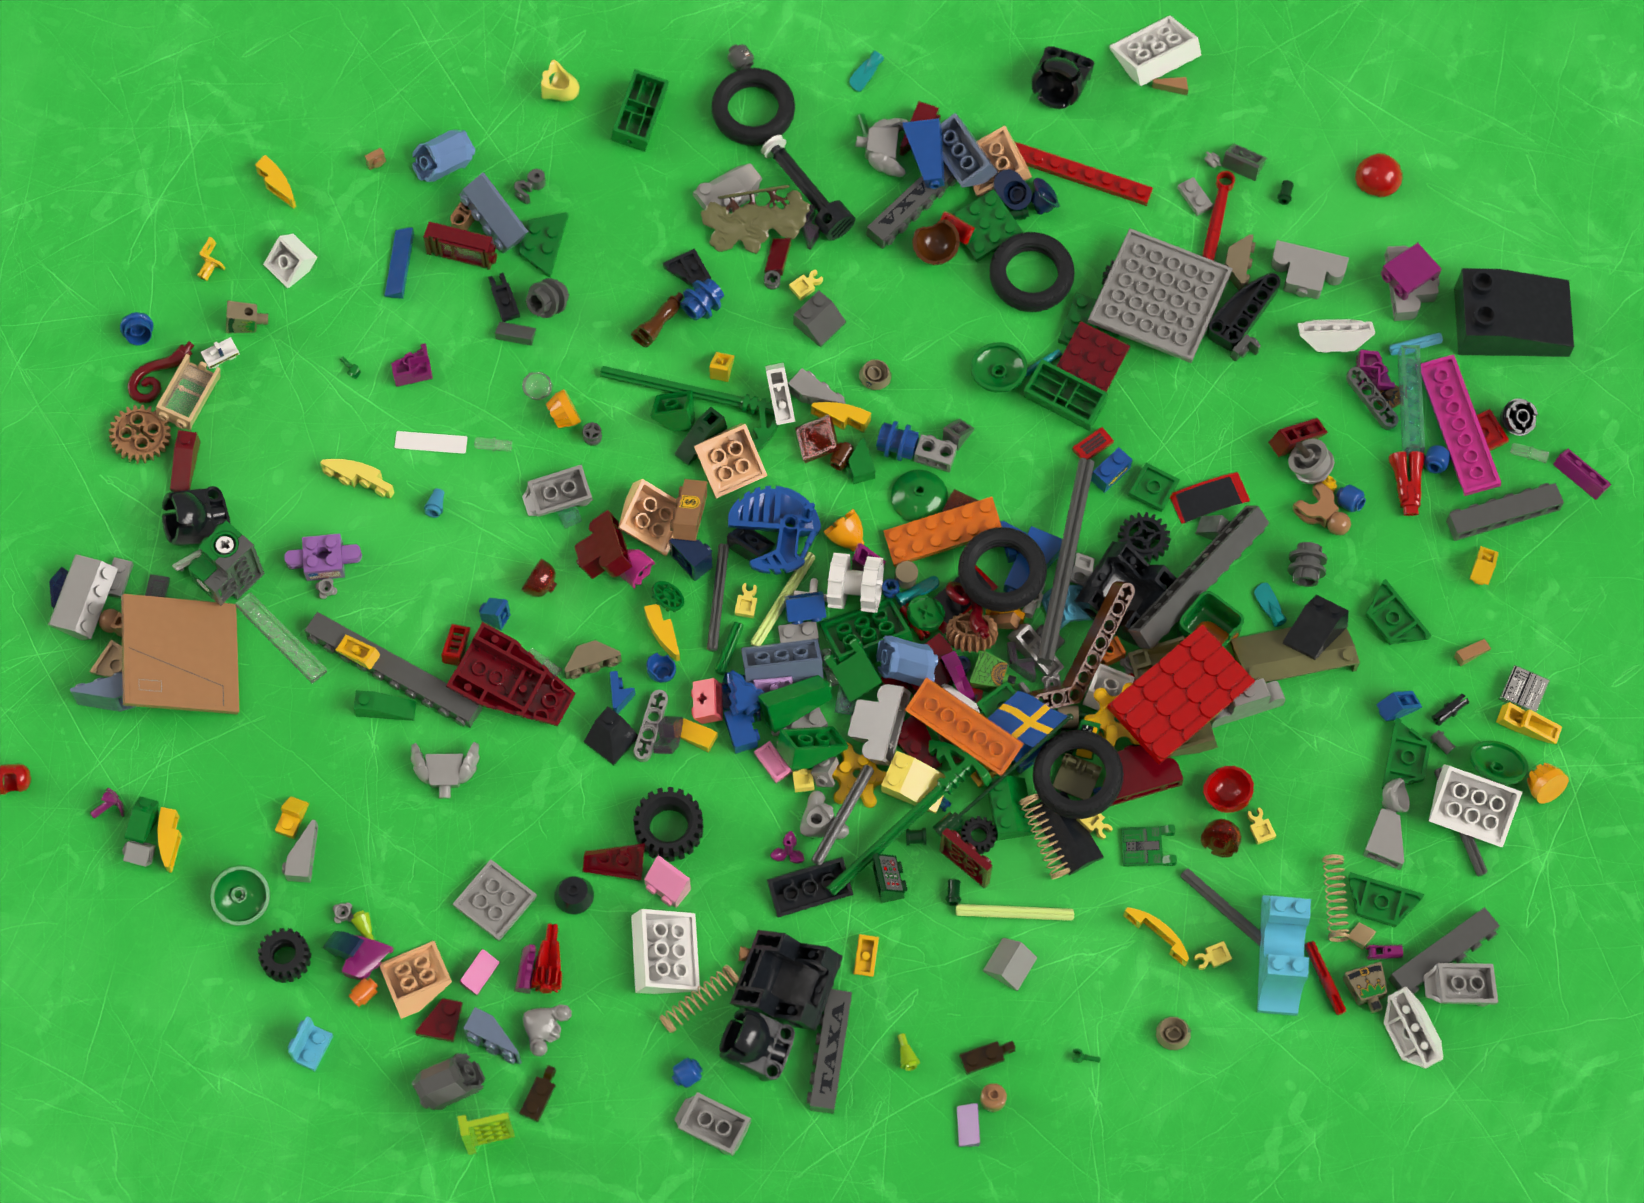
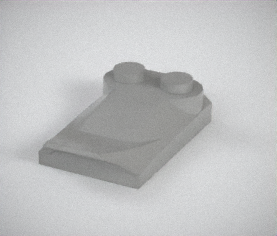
M751 163L737 166L709 183L698 185L697 189L693 192V196L704 210H706V206L710 202L727 206L730 203V198L718 199L719 196L759 190L762 178ZM749 195L735 197V202L738 206L750 200Z
M582 464L528 481L527 489L522 496L528 516L538 517L577 505L581 507L586 506L593 501Z
M1437 963L1428 973L1424 974L1426 997L1439 1003L1476 1004L1481 1007L1498 1003L1493 964Z
M698 1092L695 1096L684 1100L674 1119L679 1130L731 1156L738 1150L751 1123V1118Z

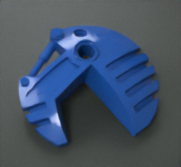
M765 486V489L762 490L758 487L751 494L750 491L746 492L740 502L737 499L728 514V527L779 532L776 550L749 562L753 570L770 574L769 569L774 574H781L780 569L785 573H789L801 568L805 563L804 558L809 547L812 545L815 536L820 532L821 524L819 516L814 509V503H810L796 491L781 486H776L775 489H771V486ZM786 524H792L794 527H788ZM802 536H808L803 551L798 556V539Z

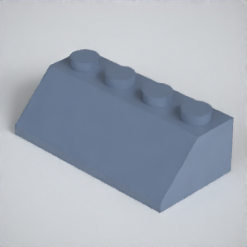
M956 113L941 123L943 160L962 188L984 184L998 173L970 130Z
M484 172L469 183L459 194L461 202L469 207L473 218L481 223L486 235L493 237L494 245L503 254L520 243L528 233V230Z
M818 639L741 648L745 681L754 684L753 680L788 676H792L793 683L817 675L824 679Z

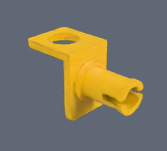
M209 237L199 254L205 263L197 276L201 279L204 278L205 281H208L214 268L226 269L221 262L209 257L216 245L212 237Z

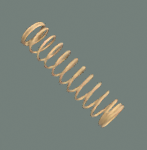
M1033 794L1021 799L1019 801V805H1024L1021 810L1028 811L1025 814V817L1032 818L1028 821L1029 825H1035L1031 829V832H1039L1034 836V839H1042L1038 842L1037 846H1046L1040 851V853H1049L1044 857L1043 860L1051 861L1047 864L1046 868H1055L1050 872L1049 875H1051V879H1056L1070 873L1071 870L1070 868H1065L1058 872H1055L1054 874H1051L1058 868L1066 865L1068 862L1048 867L1050 864L1064 857L1065 855H1061L1052 859H1046L1051 854L1061 850V848L1051 850L1048 852H1042L1049 846L1057 843L1058 840L1048 844L1039 845L1044 840L1055 835V833L1044 837L1036 838L1042 832L1052 828V826L1033 831L1034 828L1049 820L1046 819L1040 822L1030 823L1035 818L1046 813L1042 812L1036 815L1027 816L1030 812L1043 806L1041 804L1036 807L1023 809L1028 804L1039 799L1038 794Z
M1338 854L1326 855L1322 858V861L1326 863L1323 866V869L1326 870L1323 875L1327 878L1324 881V884L1327 885L1325 892L1328 893L1325 899L1329 901L1326 903V907L1329 908L1326 914L1330 916L1327 922L1331 924L1327 928L1331 931L1328 934V939L1332 942H1343L1350 939L1348 929L1335 931L1330 929L1333 925H1348V922H1329V919L1333 917L1345 918L1348 916L1347 914L1330 915L1328 913L1331 910H1346L1348 908L1346 906L1333 908L1328 906L1331 902L1342 903L1347 901L1344 898L1334 900L1327 898L1329 895H1344L1347 893L1345 891H1327L1329 887L1339 888L1346 886L1344 883L1332 885L1326 883L1329 879L1342 880L1345 878V876L1327 877L1325 875L1327 872H1343L1345 870L1343 868L1330 870L1325 868L1328 864L1340 865L1344 863V857ZM1330 858H1340L1338 860H1326Z
M725 965L722 968L723 973L719 971L716 972V976L718 979H716L713 976H710L711 984L707 981H704L705 989L701 986H698V993L695 991H691L692 998H690L689 996H685L686 1004L683 1001H679L678 1004L680 1009L676 1006H672L673 1013L670 1011H666L667 1018L664 1015L659 1016L660 1021L670 1033L675 1032V1030L677 1029L671 1022L668 1013H670L681 1024V1026H683L674 1008L680 1011L683 1014V1016L689 1021V1018L683 1011L680 1002L684 1004L694 1016L696 1015L691 1009L686 997L690 999L699 1008L700 1011H702V1009L696 1002L693 993H695L706 1004V1006H708L699 988L706 992L713 1001L714 998L709 993L705 983L710 985L719 996H721V994L718 992L715 985L713 984L712 978L715 979L723 987L725 991H727V989L722 984L718 976V973L721 974L730 983L731 986H733V984L727 977L726 973L735 983H738L739 978L729 965Z

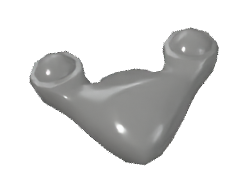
M818 790L813 791L809 795L807 807L800 824V833L807 837H824L835 817L833 807L824 803L825 796ZM844 824L836 839H843L849 834V827Z
M561 1004L552 1008H535L524 1013L523 1024L529 1037L530 1051L533 1055L539 1057L545 1055L548 1050L546 1042H553L560 1038L561 1027L557 1020L562 1022L568 1021L571 1018L572 1010L569 1006Z

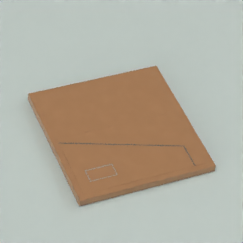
M123 594L121 596L123 705L238 714L239 683L236 604L224 603L220 606L217 602Z

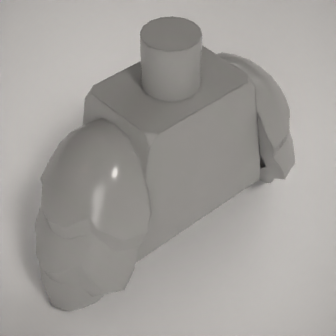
M885 118L869 128L867 137L857 136L855 147L866 148L865 158L868 159L870 165L876 171L896 177H902L906 173L895 158L898 133L904 130L903 123L908 122V120Z
M473 742L466 757L463 754H425L426 762L417 743L411 745L412 754L410 759L414 766L415 774L425 784H430L432 788H439L440 799H450L451 788H459L460 784L472 778L477 769L476 765L480 756L479 744Z

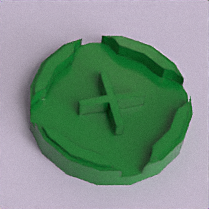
M918 595L911 600L907 607V617L911 624L919 630L934 631L942 624L945 611L938 600L935 598L933 600L928 595Z

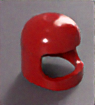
M23 764L0 766V795H6L10 791L23 792L28 789L31 782L28 767Z

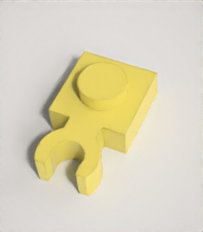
M817 270L811 271L808 278L803 274L789 284V288L800 301L815 291L814 285H820L823 282L822 276L819 279L813 278L817 275Z
M746 583L743 584L742 593L744 596L738 595L735 608L736 616L754 618L757 598L753 596L757 592L756 585L753 586L752 591H747Z
M795 770L796 772H793L795 793L813 791L812 770Z
M1260 807L1257 808V817H1254L1251 811H1248L1247 814L1248 819L1254 823L1249 828L1257 845L1276 838L1269 818L1262 819L1263 811Z
M1102 814L1085 819H1076L1090 833L1095 829L1097 836L1102 840L1106 838L1102 829H1106L1108 832L1113 830L1109 824L1101 822L1105 818Z
M1224 941L1206 948V954L1199 953L1194 957L1195 961L1198 959L1204 961V964L1199 965V970H1204L1210 963L1215 968L1232 961Z

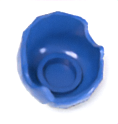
M655 653L647 660V673L652 680L663 683L674 678L676 665L668 655L660 656L658 653Z

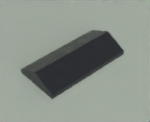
M1060 792V793H1059V794L1062 795L1063 797L1070 799V798L1068 797L1067 793H1065V792ZM1042 801L1033 806L1043 805L1032 812L1034 815L1046 812L1036 819L1038 822L1049 819L1040 826L1042 829L1052 826V828L1044 831L1046 836L1055 833L1048 840L1050 843L1058 840L1052 847L1054 850L1061 848L1056 854L1058 856L1065 855L1060 858V861L1062 863L1068 862L1064 865V868H1070L1069 876L1104 858L1090 832L1076 819L1066 818L1054 813Z
M843 857L823 862L820 866L816 864L767 879L777 917L779 918L853 895L850 882L835 896L826 888L846 870Z

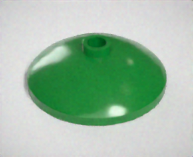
M1003 342L990 343L975 353L971 362V373L975 382L985 390L1007 392L1019 386L1024 380L1027 373V361L1024 354L1011 344Z
M912 470L903 474L896 480L891 491V501L895 511L903 519L910 522L941 513L947 505L948 492L944 482L937 475L926 470ZM921 489L923 490V492L918 493L917 490Z
M1483 741L1476 744L1471 751L1470 759L1472 765L1480 775L1488 780L1499 784H1514L1522 781L1527 775V760L1517 749L1508 744L1498 741Z
M240 865L225 869L215 878L210 889V903L213 911L221 920L232 925H246L256 921L263 915L270 900V889L266 879L260 872L248 866ZM237 890L241 891V895L239 897H235L234 893Z

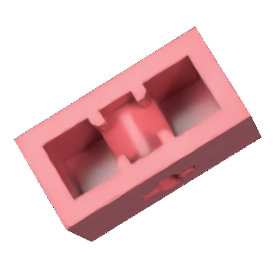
M714 678L693 682V689L691 690L693 699L691 712L693 719L701 724L723 721L722 684Z

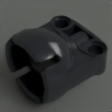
M1053 46L1046 47L1043 57L1032 76V90L1034 94L1038 93L1037 99L1050 108L1063 109L1068 107L1069 104L1071 106L1078 101L1087 81L1091 79L1094 61L1065 49Z
M210 486L206 489L171 491L164 496L162 509L165 511L176 510V512L162 515L166 538L173 545L183 546L201 543L204 538L209 537L219 524H223L225 521L230 523L225 499L221 490L216 486Z
M740 1008L734 1014L735 1020L729 1021L722 1035L719 1046L720 1057L725 1062L758 1076L762 1081L767 1082L779 1078L790 1054L795 1030L792 1026L784 1025L755 1010ZM781 1030L785 1032V1039L781 1037ZM768 1067H769V1068L771 1069V1071H772V1075H771V1076H769L768 1073H767V1068H768Z

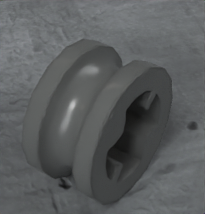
M768 271L764 276L765 286L768 289L778 288L781 284L780 274L776 271ZM771 277L775 280L774 283H771Z

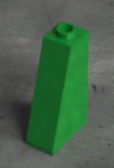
M817 675L759 695L758 699L765 724L774 733H777L833 699L831 684L828 680H824Z

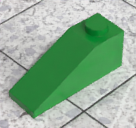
M356 690L354 701L356 717L414 721L416 701L379 692Z

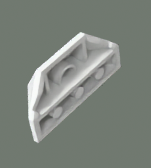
M1340 319L1311 320L1298 323L1300 336L1317 352L1323 353L1330 351H1355L1375 335L1373 323L1370 321Z
M1407 987L1388 996L1384 1025L1401 1059L1423 1068H1428L1443 1060L1441 1040L1422 1003Z

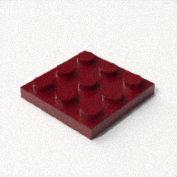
M1080 321L1057 367L1107 392L1130 346Z
M946 828L941 835L940 852L985 889L990 883L993 866L991 860L985 855L981 856L978 854L976 848L969 842L965 843L955 830L951 831Z

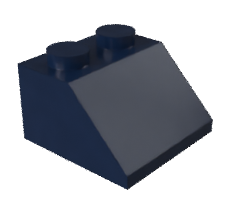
M673 538L669 540L670 555L694 581L698 580L712 568V550L706 543L703 544L698 539L696 541Z

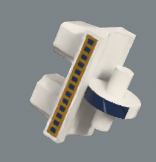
M231 337L220 343L216 341L213 343L214 346L201 351V355L209 369H214L219 364L232 360L240 354Z

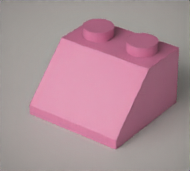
M658 855L644 879L645 888L651 894H658L662 897L661 900L666 905H673L677 908L691 891L690 878Z

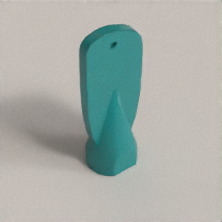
M873 51L870 58L851 76L850 85L855 91L860 92L874 75L878 65L883 62L884 57L880 53Z
M931 576L907 591L896 594L897 603L902 607L918 595H925L935 590L939 586V580L936 576Z
M1266 582L1261 583L1255 589V598L1264 612L1272 619L1274 627L1285 624L1287 619L1282 614L1279 602L1270 585Z

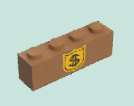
M685 479L683 486H680L679 497L676 499V508L673 511V519L670 522V531H673V539L696 541L707 499V481Z

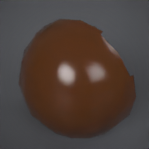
M946 219L938 221L933 226L916 229L913 237V248L917 256L925 263L932 265H941L952 260L957 254L960 245L959 233L956 227Z

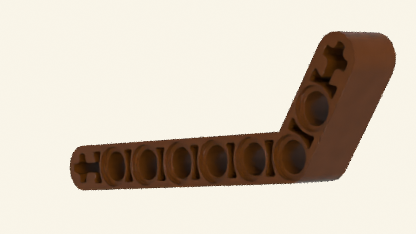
M1116 581L1111 585L1063 684L1034 690L1028 694L1051 709L1081 702L1134 596L1135 588L1131 583Z

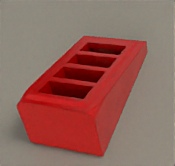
M451 625L441 654L443 663L456 666L460 664L464 657L471 630L470 627ZM454 633H459V634H464V635H463V636H459V635H454Z

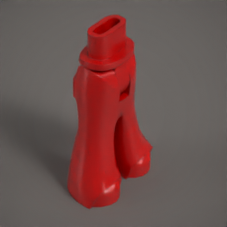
M1412 451L1408 454L1410 481H1408L1406 452H1395L1388 456L1389 463L1396 477L1400 506L1403 508L1404 516L1419 515L1418 508L1421 506V477L1425 454L1420 451Z

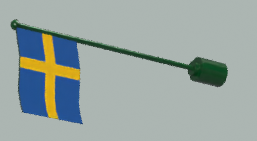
M1017 691L988 719L1025 745L1032 747V749L959 814L956 812L946 814L933 826L934 830L940 836L946 828L957 832L963 827L961 824L963 819L961 817L1070 719L1073 720V715L1070 713L1067 715L1049 708L1032 695Z

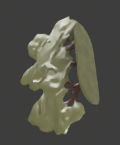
M784 185L719 196L718 199L730 198V203L727 206H721L716 202H710L706 206V210L701 211L704 225L715 229L709 241L711 246L715 247V250L722 252L732 249L734 244L741 240L746 250L757 254L761 248L760 244L768 239V230L771 228L775 229L783 237L794 239L798 235L800 228L807 222L806 214L810 211V204L803 201L801 193L797 190H792L785 198L776 195L777 190L786 189L790 186ZM767 192L770 195L769 203L765 206H758L755 203L754 194ZM749 195L750 202L743 207H739L735 202V197ZM775 200H777V203L781 201V203L784 205V208H778L775 204Z

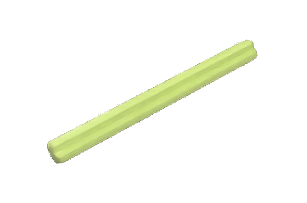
M806 553L804 565L795 570L753 636L751 640L752 646L762 645L785 608L784 596L793 595L815 560L813 553Z
M971 904L956 905L957 916L1071 921L1074 919L1073 909Z

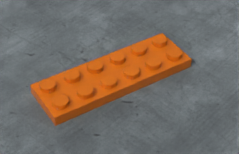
M988 497L884 530V535L893 565L897 567L903 561L913 562L967 545L977 534L1002 526L993 497Z
M926 677L905 711L1000 776L1006 772L1024 745L1016 737L928 677Z

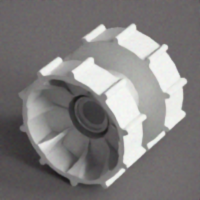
M833 553L828 578V608L844 609L847 595L850 594L861 596V611L877 613L883 584V558L867 556L864 571L850 570V554Z

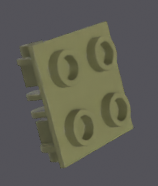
M1066 753L1053 787L1082 800L1088 799L1093 792L1103 767Z

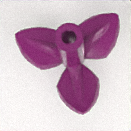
M106 788L107 792L101 798L105 802L91 811L90 814L93 818H96L112 805H116L120 810L121 817H123V802L118 799L119 796L114 790Z
M789 831L783 839L785 850L777 848L770 855L776 861H784L787 855H789L792 863H801L805 860L801 851L793 850L797 845V839L792 831Z

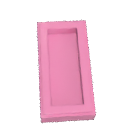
M770 741L754 751L755 756L775 783L792 774V770Z

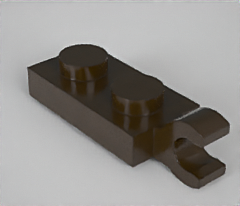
M998 1041L962 1053L960 1054V1059L966 1075L1004 1062L1003 1055L1015 1052L1016 1048L1013 1041L1007 1042L1002 1046H999Z
M548 1065L543 1079L538 1076L536 1077L520 1110V1115L539 1122L556 1087L555 1084L551 1083L556 1074V1068Z

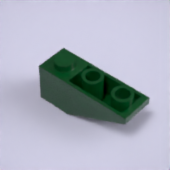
M710 407L696 421L675 452V456L689 466L698 457L694 448L695 445L727 429L725 417Z

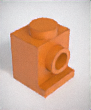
M1118 636L1111 640L1107 649H1111L1112 653L1106 651L1101 661L1103 665L1110 666L1119 662L1122 658L1125 659L1126 651Z

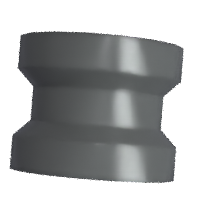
M591 422L584 426L583 439L585 443L593 446L601 442V428L597 423Z

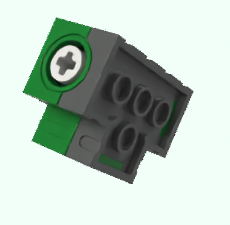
M228 521L219 524L209 537L201 541L199 546L201 555L193 559L188 567L193 582L220 606L231 596L238 600L265 574L254 544Z

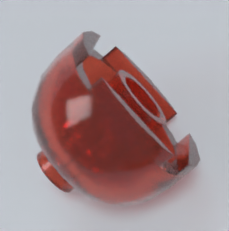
M541 558L521 590L532 597H542L547 592L552 593L557 585L554 582L556 572L553 566Z
M1216 819L1211 821L1203 830L1201 843L1205 849L1208 847L1213 850L1211 852L1213 855L1231 857L1233 853L1238 852L1242 836L1239 828L1233 822L1226 819Z

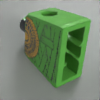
M980 651L969 683L972 688L991 693L1006 681L1014 688L1017 677L1007 674L1009 666L1007 662L986 651Z

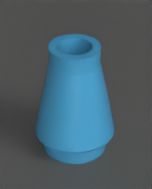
M434 489L424 506L425 514L429 517L437 518L442 514L443 490Z

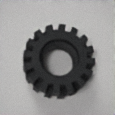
M977 816V819L972 817L970 821L967 820L965 825H963L961 839L965 843H971L976 848V852H980V855L984 854V851L989 852L990 848L994 846L997 836L996 827L992 825L991 820L988 822L986 817L980 819V816ZM982 829L986 833L985 840L982 842L974 841L971 837L972 831Z

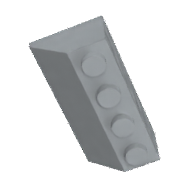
M76 554L48 625L79 640L91 639L118 568L103 561Z

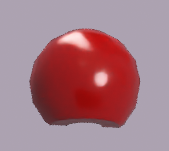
M1377 153L1364 159L1358 165L1355 175L1356 183L1362 192L1379 196V198L1396 192L1401 186L1403 178L1400 164L1395 158L1384 153Z
M1223 766L1216 769L1208 777L1204 784L1203 793L1209 805L1215 810L1232 813L1242 810L1249 804L1253 797L1254 783L1251 775L1244 769L1236 766Z

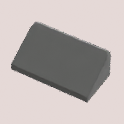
M499 322L495 331V338L532 346L536 328Z

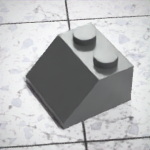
M819 290L793 314V324L820 347L846 323L834 303Z

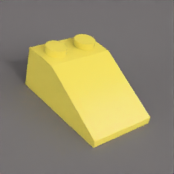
M896 751L882 782L881 790L882 793L916 805L937 786V780L940 777L945 779V776L916 758ZM944 795L927 811L936 814Z

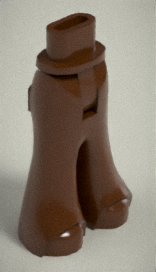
M678 292L675 296H670L650 320L640 324L631 333L633 340L643 347H648L659 335L664 323L677 313L681 305L680 301L684 298V295Z

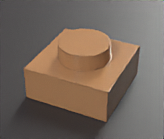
M381 148L365 155L366 164L370 170L378 168L386 162L385 154Z

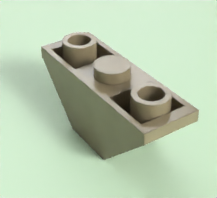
M1251 234L1231 245L1227 252L1225 266L1233 268L1229 279L1238 291L1243 289L1244 285H1248L1250 275L1247 274V269H1251L1253 261L1249 257L1250 253H1254L1256 242H1252L1254 235Z
M596 640L579 645L565 667L566 678L577 679L582 674L588 672L595 673L603 667H614L619 662H622L621 653Z

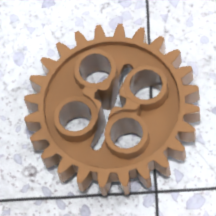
M134 405L133 410L126 407V413L119 411L120 417L114 416L115 422L110 423L109 441L112 442L111 447L116 448V454L121 453L122 459L128 456L129 462L135 458L137 464L140 459H143V462L146 463L147 458L154 461V455L161 457L160 451L166 452L165 446L170 445L168 439H171V434L169 433L171 428L168 426V421H162L156 416V410L152 412L151 406L147 410L144 409V405H141L140 409H137V406ZM136 420L142 421L140 424L133 423ZM151 430L158 431L155 434L149 433ZM125 434L131 435L129 438L122 437ZM140 444H145V445H147V446L144 447V448L138 447V445H140Z

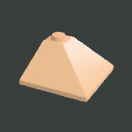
M1006 126L977 141L998 173L1010 169L1016 171L1024 181L1032 177ZM996 175L984 184L973 186L978 197L994 189Z
M744 423L729 428L694 446L715 498H719L767 476L749 430Z
M643 479L638 480L632 484L625 499L618 528L662 555L667 556L670 550L669 540L673 538V531H670V522L673 519L674 508H676V499Z
M435 941L384 961L380 965L401 1019L422 1010L452 983Z

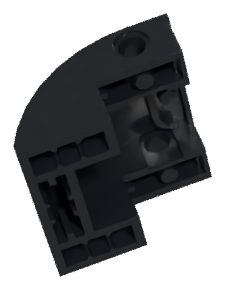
M1112 541L1074 602L1094 620L1111 585L1116 581L1131 583L1135 588V593L1114 635L1138 646L1128 630L1177 578L1164 565H1149L1128 542Z
M758 930L730 1004L738 1008L755 1010L784 1025L788 1024L793 1027L816 1031L824 1007L827 1004L829 993L834 985L835 977L841 966L843 956L827 946L800 943L786 933Z

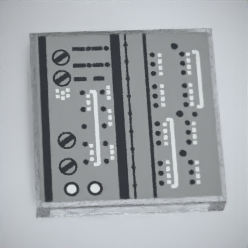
M1514 665L1499 700L1506 703L1510 702L1525 711L1530 709L1537 713L1550 680Z

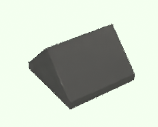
M1234 143L1226 150L1222 167L1255 181L1267 158Z

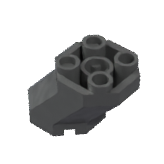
M455 1054L445 1061L420 1071L412 1081V1086L420 1098L421 1105L424 1108L430 1107L432 1110H443L450 1104L478 1093L483 1089L484 1085L481 1084L485 1081L479 1064L475 1061L471 1063L468 1060L470 1056L467 1054Z

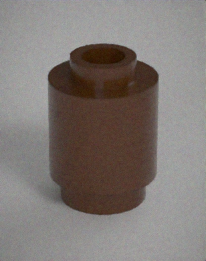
M848 442L838 443L830 457L831 461L829 464L834 469L842 471L848 465V460L854 451L853 446Z

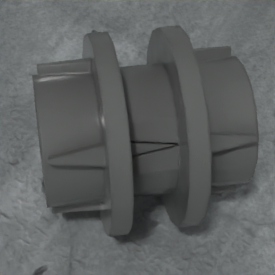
M545 278L530 287L525 302L529 310L537 315V317L550 318L565 309L570 294L562 282L552 278Z
M1302 542L1297 544L1296 550L1290 552L1289 560L1292 563L1288 566V573L1293 576V583L1304 587L1318 585L1319 579L1326 575V569L1323 565L1327 563V556L1322 553V546L1313 542Z

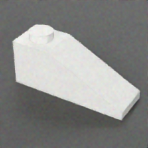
M784 363L765 366L777 425L795 422Z

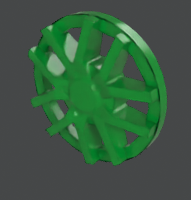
M658 581L653 585L652 599L657 601V605L660 604L666 608L667 612L670 610L676 612L683 607L684 597L673 584L666 581Z

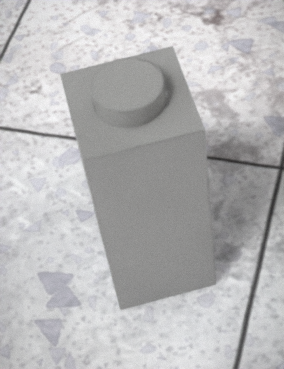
M1381 808L1363 856L1395 869H1401L1404 863L1400 815L1390 809Z

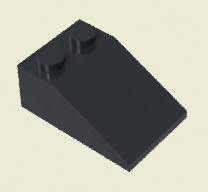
M1316 594L1305 605L1283 640V644L1316 660L1348 627L1349 610Z

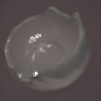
M531 372L523 379L522 388L529 398L543 400L552 393L553 384L551 378L545 373Z

